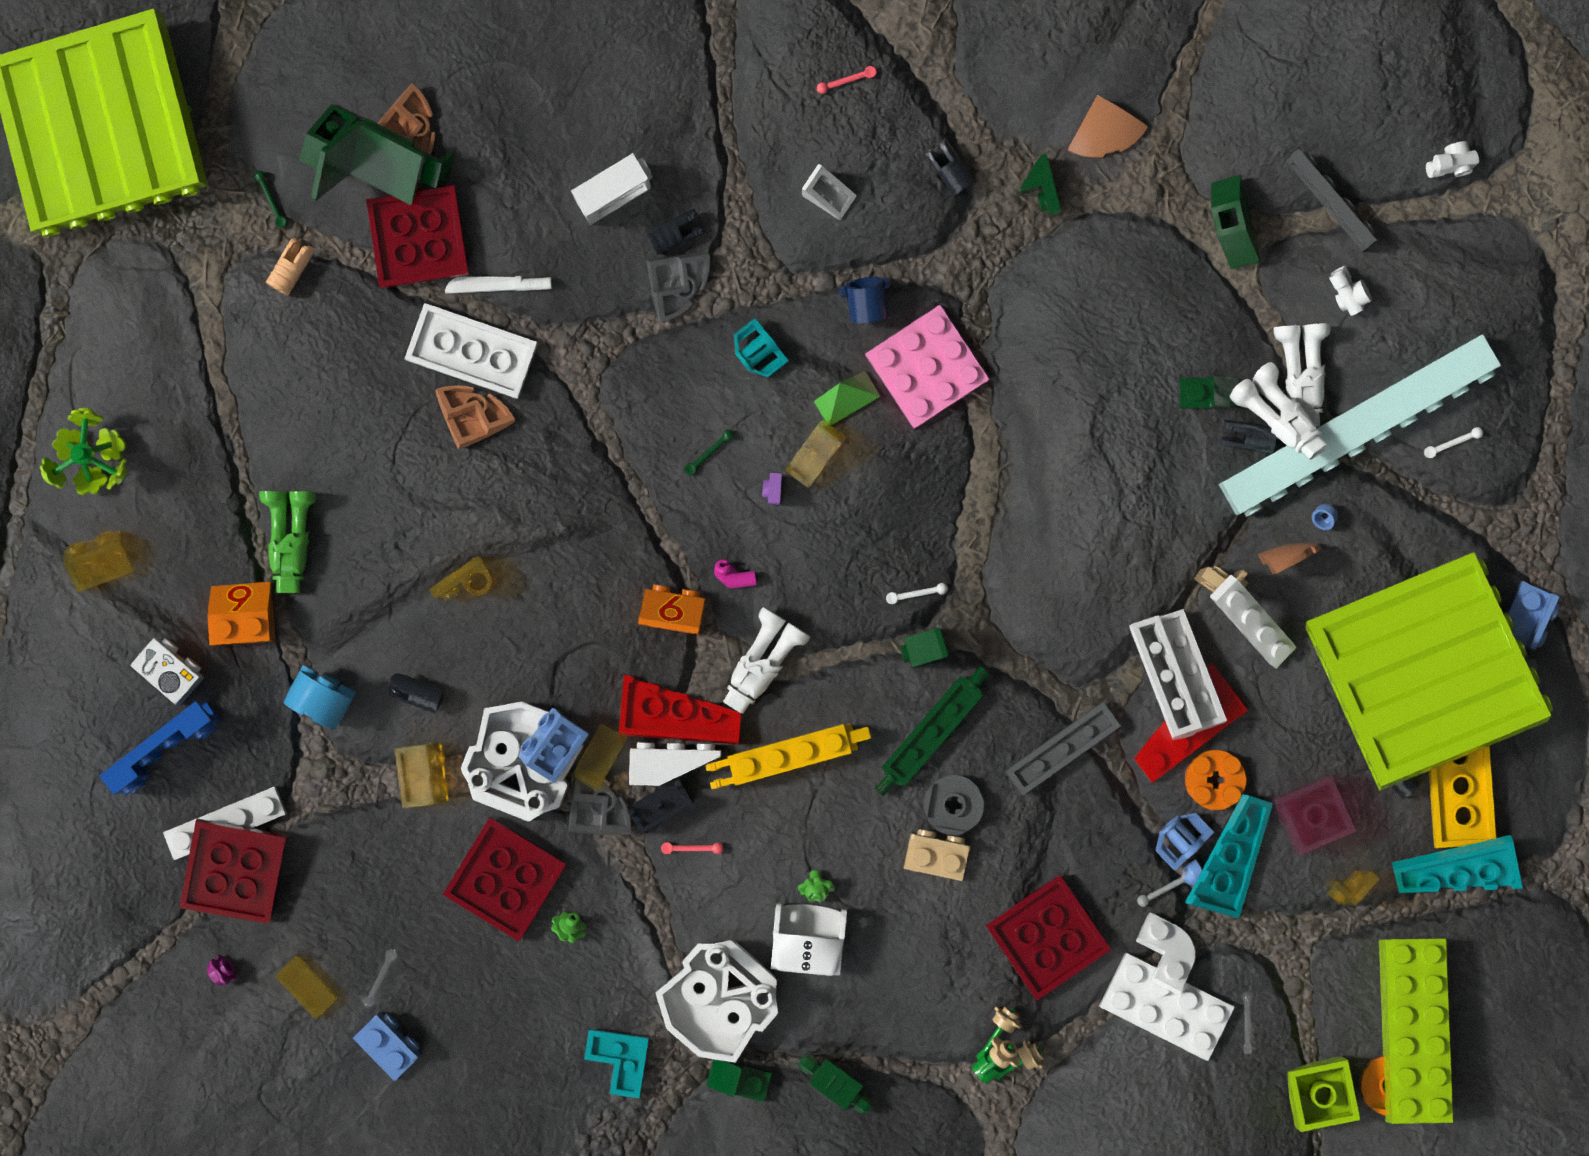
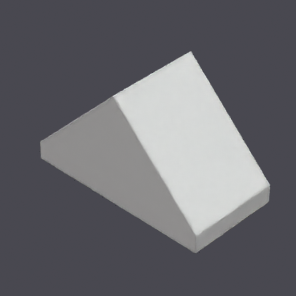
M820 164L817 165L802 188L803 197L839 220L842 219L857 196Z

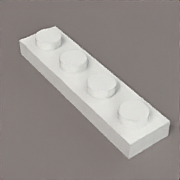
M1232 575L1210 596L1274 668L1277 669L1295 650L1296 646L1238 579Z
M275 786L198 819L255 828L284 816L287 812ZM196 819L163 832L174 860L189 855Z

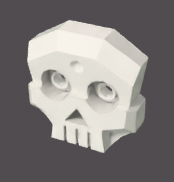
M525 702L484 708L476 746H469L461 766V771L468 782L473 800L529 822L539 815L561 806L569 786L565 778L584 746H580L555 783H552L526 766L518 757L524 741L532 737L538 728L541 717L549 712ZM499 743H504L507 746V752L503 755L497 752V745ZM516 774L520 790L505 785L502 782Z
M735 940L715 944L698 943L682 961L684 968L656 991L665 1026L668 1031L698 1057L736 1063L755 1030L762 1032L778 1014L776 1002L777 979L773 973ZM729 971L745 985L728 988ZM701 982L705 985L703 993H697L694 990L696 983ZM731 1012H736L740 1017L739 1021L736 1023L730 1022L728 1015Z

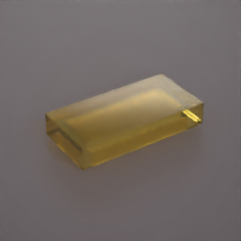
M600 724L572 778L599 791L627 737L621 736L618 732Z
M298 954L275 975V978L315 1020L339 998Z

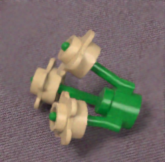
M996 1006L994 1008L996 1015L992 1020L998 1027L985 1047L976 1055L978 1061L972 1065L975 1075L986 1084H989L994 1078L1000 1080L1005 1074L1022 1064L1028 1070L1035 1067L1043 1068L1041 1062L1044 1059L1042 1049L1036 1043L1031 1044L1024 1040L1022 1042L1023 1046L1017 1049L1011 1041H1002L999 1038L1004 1030L1013 1033L1015 1028L1021 1029L1022 1025H1020L1021 1021L1018 1019L1020 1015L1015 1012V1009L1007 1006L1002 1009Z

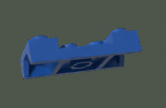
M195 701L99 776L113 795L124 794L126 796L130 793L133 795L146 785L144 779L150 776L144 766L147 765L149 767L163 757L160 753L161 751L169 747L174 748L185 739H206L218 729L216 724L221 719L207 701L202 705Z

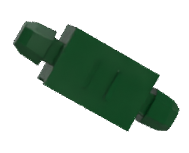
M804 1054L797 1064L807 1075L809 1073L812 1074L808 1080L809 1085L845 1111L850 1104H853L852 1108L861 1114L868 1113L873 1103L865 1094H858L863 1087L861 1083L827 1058H824L819 1065L817 1063L818 1060L811 1055Z

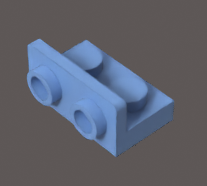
M1522 581L1516 590L1507 613L1514 625V629L1511 631L1515 640L1520 639L1525 650L1535 651L1546 640L1548 632L1545 631L1549 619L1554 620L1559 611L1560 604L1557 602L1560 596L1554 593H1547Z
M552 708L549 713L541 717L538 728L532 737L524 741L518 757L526 766L552 783H555L589 733L564 717L558 710Z
M379 1012L353 1039L396 1081L422 1054L418 1051L420 1048L419 1044L410 1035L404 1037L397 1030L399 1024L388 1013L383 1015Z

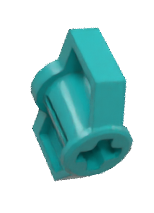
M756 318L733 334L735 355L749 372L769 377L788 362V359ZM756 329L759 336L739 351L738 343ZM774 352L777 356L776 359L762 370L752 369L770 353Z

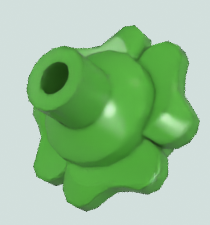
M813 870L809 873L810 879H806L803 884L798 885L800 895L805 896L808 901L822 902L835 888L832 881L821 878L820 871Z
M563 911L560 916L552 918L553 925L551 930L558 935L561 941L575 943L577 939L585 937L586 933L584 930L586 929V924L580 920L578 914Z

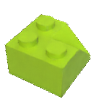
M1339 1056L1319 1060L1287 1071L1289 1100L1294 1124L1300 1132L1360 1120L1350 1067L1346 1058Z

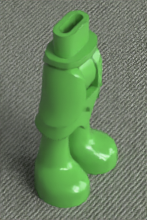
M259 491L260 502L268 506L271 513V542L268 544L270 568L272 573L276 574L272 576V580H276V593H300V580H304L303 572L306 566L307 547L310 541L308 540L309 532H306L308 508L316 501V492L289 491L292 508V533L286 536L288 492Z

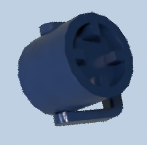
M864 277L838 286L839 297H847L850 319L853 323H871L882 320L889 314L885 289L889 288L887 277Z

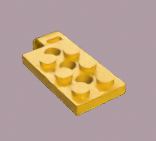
M1489 746L1466 755V760L1462 764L1458 765L1451 761L1430 770L1429 784L1434 848L1461 847L1496 839ZM1464 777L1468 781L1469 788L1466 793L1459 795L1454 791L1453 783L1457 778ZM1466 807L1471 813V818L1468 823L1461 825L1457 822L1455 814L1459 808Z

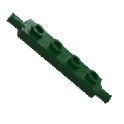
M980 666L970 679L959 676L882 765L886 776L874 789L879 792L887 784L880 792L883 797L895 783L905 787L981 699L983 695L978 687L990 675L985 671L977 679L985 670Z

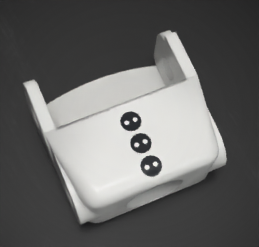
M776 902L771 969L784 972L840 976L847 909L841 908L840 912L817 905L794 904L781 906L780 902Z

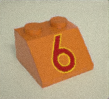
M272 582L211 586L207 614L209 645L221 646L274 642L275 626Z
M654 584L652 590L645 589L639 615V625L700 635L706 601L704 598H699L700 592L683 589L682 595L670 593L671 587Z

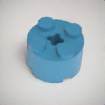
M303 664L283 703L297 713L312 718V721L335 730L342 721L356 692L342 684L338 687L340 681L326 673H323L322 676H317L318 671Z

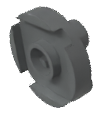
M947 775L935 780L928 788L924 797L923 807L928 822L939 832L947 835H961L971 830L980 821L984 811V800L979 788L970 779L960 775ZM952 796L958 797V802L962 803V808L956 809L955 814L949 813L950 809L945 806V802L951 801Z

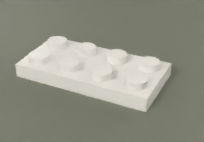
M424 303L405 360L519 399L538 343Z
M1125 952L1099 1007L1208 1061L1235 1007L1186 982L1181 993L1176 994L1151 981L1157 969L1156 967Z

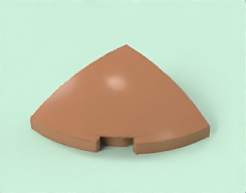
M412 83L377 124L415 142L414 147L431 155L435 132L430 130L429 117L433 114L424 95Z
M1097 95L1067 151L1087 158H1103L1105 154L1117 150L1121 153L1136 143L1148 126L1120 107Z
M460 385L446 386L435 391L458 450L481 441L514 423L515 419L512 413L493 395L488 394L487 398L480 394L473 393V387Z
M1293 543L1278 546L1257 555L1263 565L1268 564L1272 574H1277L1306 559L1311 554L1322 550L1320 543Z

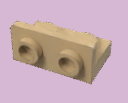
M1216 566L1214 568L1206 567L1200 569L1194 580L1214 593L1229 575ZM1245 570L1236 571L1233 574V577L1238 579L1244 587L1248 584V581L1245 580L1248 573Z
M918 829L917 834H910L904 869L963 881L968 853L971 848L970 845L965 844V838L948 835L947 840L935 838L936 832Z

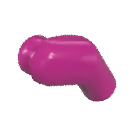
M725 559L716 562L714 574L726 587L734 589L756 585L754 571L739 573Z

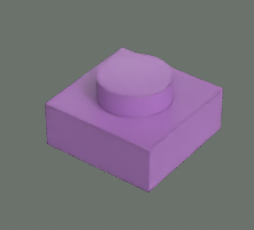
M770 473L769 480H763L762 497L768 498V505H780L782 474Z

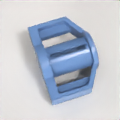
M1197 813L1175 816L1160 830L1155 851L1173 870H1177L1204 844L1214 831ZM1186 818L1201 833V836L1196 839L1179 821L1180 819ZM1165 836L1182 853L1178 858L1164 845Z

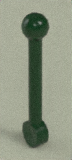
M259 170L254 174V178L260 182L276 217L275 225L281 229L285 228L287 220L281 216L265 181V172Z
M725 430L722 437L693 464L689 463L685 466V473L694 475L701 463L722 444L734 438L733 431Z

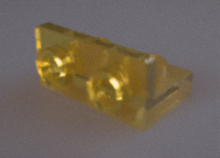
M120 530L113 533L112 531L103 532L97 535L94 540L86 543L83 541L73 543L64 551L63 564L77 593L134 572V566L123 545V536Z
M441 743L395 749L402 808L448 802L449 786L445 777V756Z
M1355 870L1345 880L1346 888L1335 880H1328L1325 884L1330 888L1327 892L1328 895L1338 904L1356 906L1379 881V878L1372 871L1362 870L1357 872Z

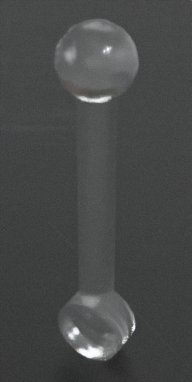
M394 949L386 951V960L369 995L363 999L364 1006L368 1008L374 1005L375 994L391 962L396 960L398 956Z
M1245 991L1241 996L1244 1001L1245 1019L1244 1054H1251L1250 1002L1253 1000V994L1250 991Z

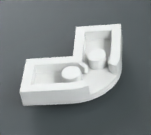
M1150 912L1145 919L1136 942L1162 954L1151 981L1179 994L1194 964L1195 949L1193 942L1183 929Z

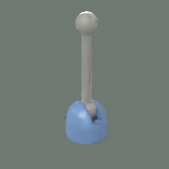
M1196 859L1191 861L1183 868L1181 878L1148 895H1140L1137 899L1138 904L1145 907L1149 904L1150 900L1184 882L1194 886L1202 872Z

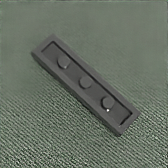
M1298 149L1286 160L1288 165L1362 252L1376 241V238L1373 236L1375 231L1371 225L1365 220L1362 222L1354 214L1356 209L1347 198L1344 197L1342 199L1337 194L1335 183L1326 174L1323 176L1315 168L1317 166L1316 161L1308 152L1303 153Z
M1101 702L1005 770V772L1023 796L1121 726L1106 704Z

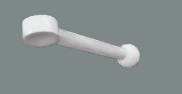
M1475 427L1472 429V432L1436 447L1429 446L1425 448L1424 455L1427 458H1433L1436 453L1471 438L1479 439L1483 436V430L1480 427Z
M939 583L937 587L901 594L891 592L887 594L886 600L889 604H895L898 600L933 593L943 595L948 591V587L945 583Z

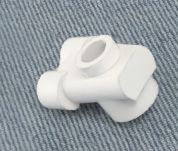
M1467 141L1453 143L1444 148L1445 154L1435 155L1433 161L1427 162L1426 172L1429 178L1444 176L1453 172L1455 177L1465 176L1473 172L1472 168L1479 163V157L1476 150L1470 151Z
M1342 266L1334 270L1329 279L1335 290L1337 289L1339 293L1335 297L1342 311L1348 310L1352 316L1361 312L1365 307L1364 305L1372 301V297L1364 281L1360 280L1353 283L1347 267Z

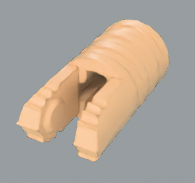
M295 238L289 241L265 282L287 296L291 293L314 253V248L309 245H304L299 252L301 245L299 240Z

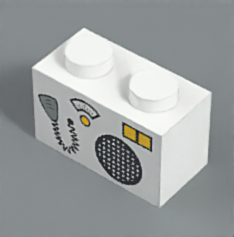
M153 638L130 666L175 705H181L205 678L199 673L201 667L189 657L186 660L176 653L179 648L167 638L163 640Z

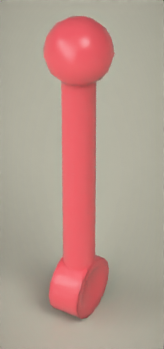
M868 66L863 72L827 84L821 82L817 85V91L820 94H825L828 89L864 77L872 79L876 75V69L873 66Z
M665 842L661 846V851L664 854H670L672 851H713L715 854H721L724 850L723 844L719 842L713 845H672L670 842Z

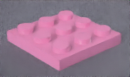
M940 305L865 353V356L913 429L989 381V378Z

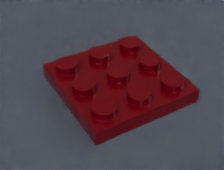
M454 185L417 191L412 205L392 195L366 199L380 289L469 275L457 193Z
M489 817L442 895L520 942L567 863Z
M197 818L179 908L269 924L287 835Z
M1057 875L985 925L1036 1001L1111 950L1060 875Z

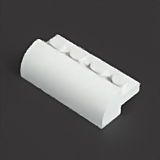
M1184 609L1161 617L1159 615L1129 626L1173 740L1192 736L1196 732L1227 721Z

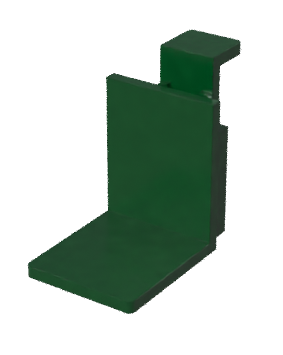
M368 118L362 122L358 120L320 150L311 198L317 201L351 174L412 205L415 201L419 180L437 188L449 178L454 154L448 152L438 159L414 147L415 142Z

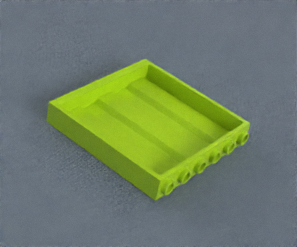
M153 8L0 54V114L31 232L41 234L43 237H52L60 234V229L69 226L70 229L83 228L88 226L87 221L97 218L98 221L110 220L116 217L115 213L124 210H126V213L141 211L144 209L143 205L152 202L155 205L165 204L172 201V196L182 194L183 197L200 193L199 188L208 186L165 17L160 11Z
M1474 552L1306 622L1305 628L1379 791L1546 723L1551 717L1550 712L1553 711L1551 702L1546 694L1541 695L1537 684H1540L1539 677L1533 667L1529 668L1524 659L1527 656L1525 647L1520 639L1515 640L1511 631L1514 629L1513 622L1507 612L1503 613L1498 604L1501 602L1500 594L1494 585L1490 587L1486 578L1488 575L1487 567L1482 558L1477 559Z

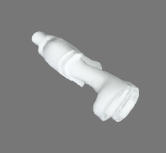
M1330 323L1302 326L1307 369L1302 372L1299 352L1300 326L1274 327L1275 339L1283 344L1285 352L1287 397L1292 401L1294 396L1296 401L1300 402L1303 410L1311 417L1316 427L1320 426L1319 413H1323V409H1320L1324 400V378L1326 375L1324 373L1325 364L1321 366L1320 347L1321 341L1330 334Z
M1268 362L1257 371L1253 382L1250 379L1240 382L1231 392L1230 399L1238 406L1249 408L1272 428L1271 433L1275 434L1283 443L1291 448H1296L1295 451L1298 454L1303 452L1312 460L1328 447V444L1321 438V431L1316 428L1315 423L1303 410L1300 402L1298 403L1294 396L1291 401L1277 385L1279 370L1274 363ZM1259 393L1264 395L1281 411L1280 416L1260 397Z
M762 607L758 616L762 623L760 632L749 651L738 662L731 677L732 685L727 687L730 691L723 700L724 703L744 714L750 703L754 705L755 699L779 675L778 672L783 668L780 664L789 651L796 645H805L811 637L788 622L769 657L760 660L786 621L765 607Z

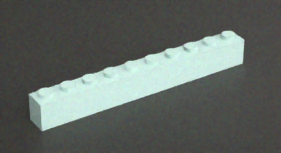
M1482 334L1318 427L1317 429L1322 433L1321 438L1328 444V447L1314 459L1310 460L1303 452L1298 454L1295 451L1296 448L1285 446L1218 485L1235 514L1239 515L1244 512L1247 517L1262 508L1260 502L1270 497L1271 501L1274 502L1288 494L1285 489L1288 486L1296 483L1300 487L1314 479L1311 473L1322 468L1326 472L1339 465L1340 463L1337 458L1348 453L1351 458L1366 449L1364 443L1372 438L1377 443L1390 436L1392 433L1389 429L1395 425L1400 424L1403 428L1418 420L1415 414L1423 409L1430 413L1444 405L1441 400L1451 394L1453 398H1456L1469 391L1470 389L1467 384L1477 379L1479 384L1490 379L1495 376L1493 370L1501 365Z

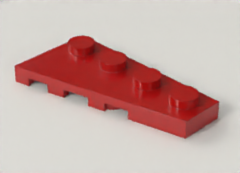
M1209 663L1206 668L1227 721L1196 732L1192 736L1173 740L1164 720L1133 758L1151 783L1248 711L1212 663Z
M624 675L619 735L739 745L740 712L710 702L700 701L688 695L660 688L658 685L649 682L645 683L634 679V677Z

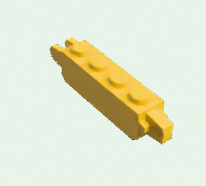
M841 724L729 755L727 759L706 764L705 767L707 771L711 772L728 765L731 768L732 777L714 780L710 783L711 789L734 783L736 786L851 754L852 751L858 750L856 742L871 739L869 727L853 730L851 724Z

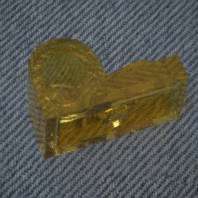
M821 420L785 471L809 488L847 437L824 420Z
M477 556L428 589L436 600L443 598L447 601L460 592L458 589L460 585H463L470 594L485 596L494 588V577L482 557ZM476 574H483L487 579V584L482 590H475L472 586V578Z

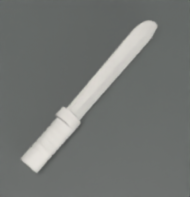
M460 276L452 279L447 284L445 294L552 289L551 277L522 279V276Z

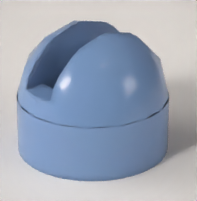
M1326 503L1319 505L1312 514L1314 525L1322 530L1331 529L1338 519L1337 509L1332 507L1331 504ZM1324 513L1328 514L1326 519H1324L1321 515Z

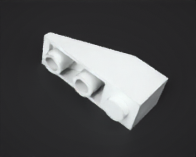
M637 743V748L630 749L629 785H662L721 757V750H715V744H697V750L685 749V744L667 743V749H655V743Z

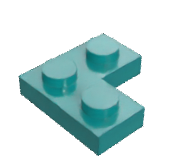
M589 1029L584 1060L614 1064L610 1094L640 1098L649 1037Z

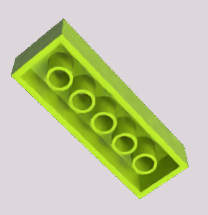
M1446 939L1379 940L1383 1066L1385 1075L1384 1092L1386 1095L1385 1121L1391 1124L1453 1123Z

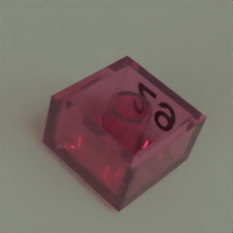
M1324 775L1271 798L1295 854L1303 855L1356 832L1331 775Z

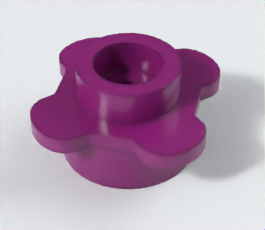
M218 955L216 960L211 959L209 961L207 973L216 985H228L230 980L234 981L237 979L233 964L224 956Z

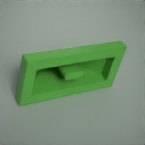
M863 371L839 383L816 399L814 403L830 427L876 400L880 395L866 371Z

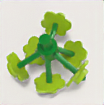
M79 408L71 411L68 420L81 426V432L78 429L70 431L66 428H62L57 432V439L52 442V447L57 450V457L65 462L58 465V463L52 462L48 457L43 458L42 465L40 466L43 479L49 485L61 489L67 481L62 471L77 463L82 467L78 470V475L74 476L72 481L76 485L78 494L85 495L89 492L97 494L100 491V487L106 484L107 489H110L115 483L120 485L126 479L128 469L125 468V463L127 459L123 458L116 468H113L95 458L94 454L101 451V456L104 460H119L122 457L121 452L126 449L124 439L119 437L120 434L116 429L110 431L108 428H103L99 431L100 439L97 440L96 446L91 447L87 445L88 425L97 426L103 421V416L95 414V411L90 408ZM92 463L98 467L91 468L88 464ZM102 469L112 474L109 482L107 476L102 474Z

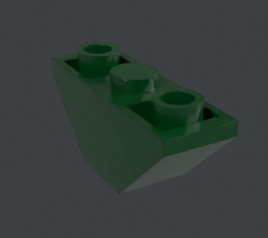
M1237 175L1212 182V216L1218 240L1230 268L1236 269L1261 262L1242 176Z

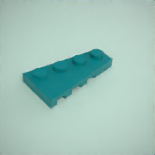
M1242 794L1185 903L1240 918L1273 803Z
M1511 835L1392 862L1399 893L1438 892L1440 888L1467 891V887H1484V890H1497L1498 886H1511L1512 889H1523Z

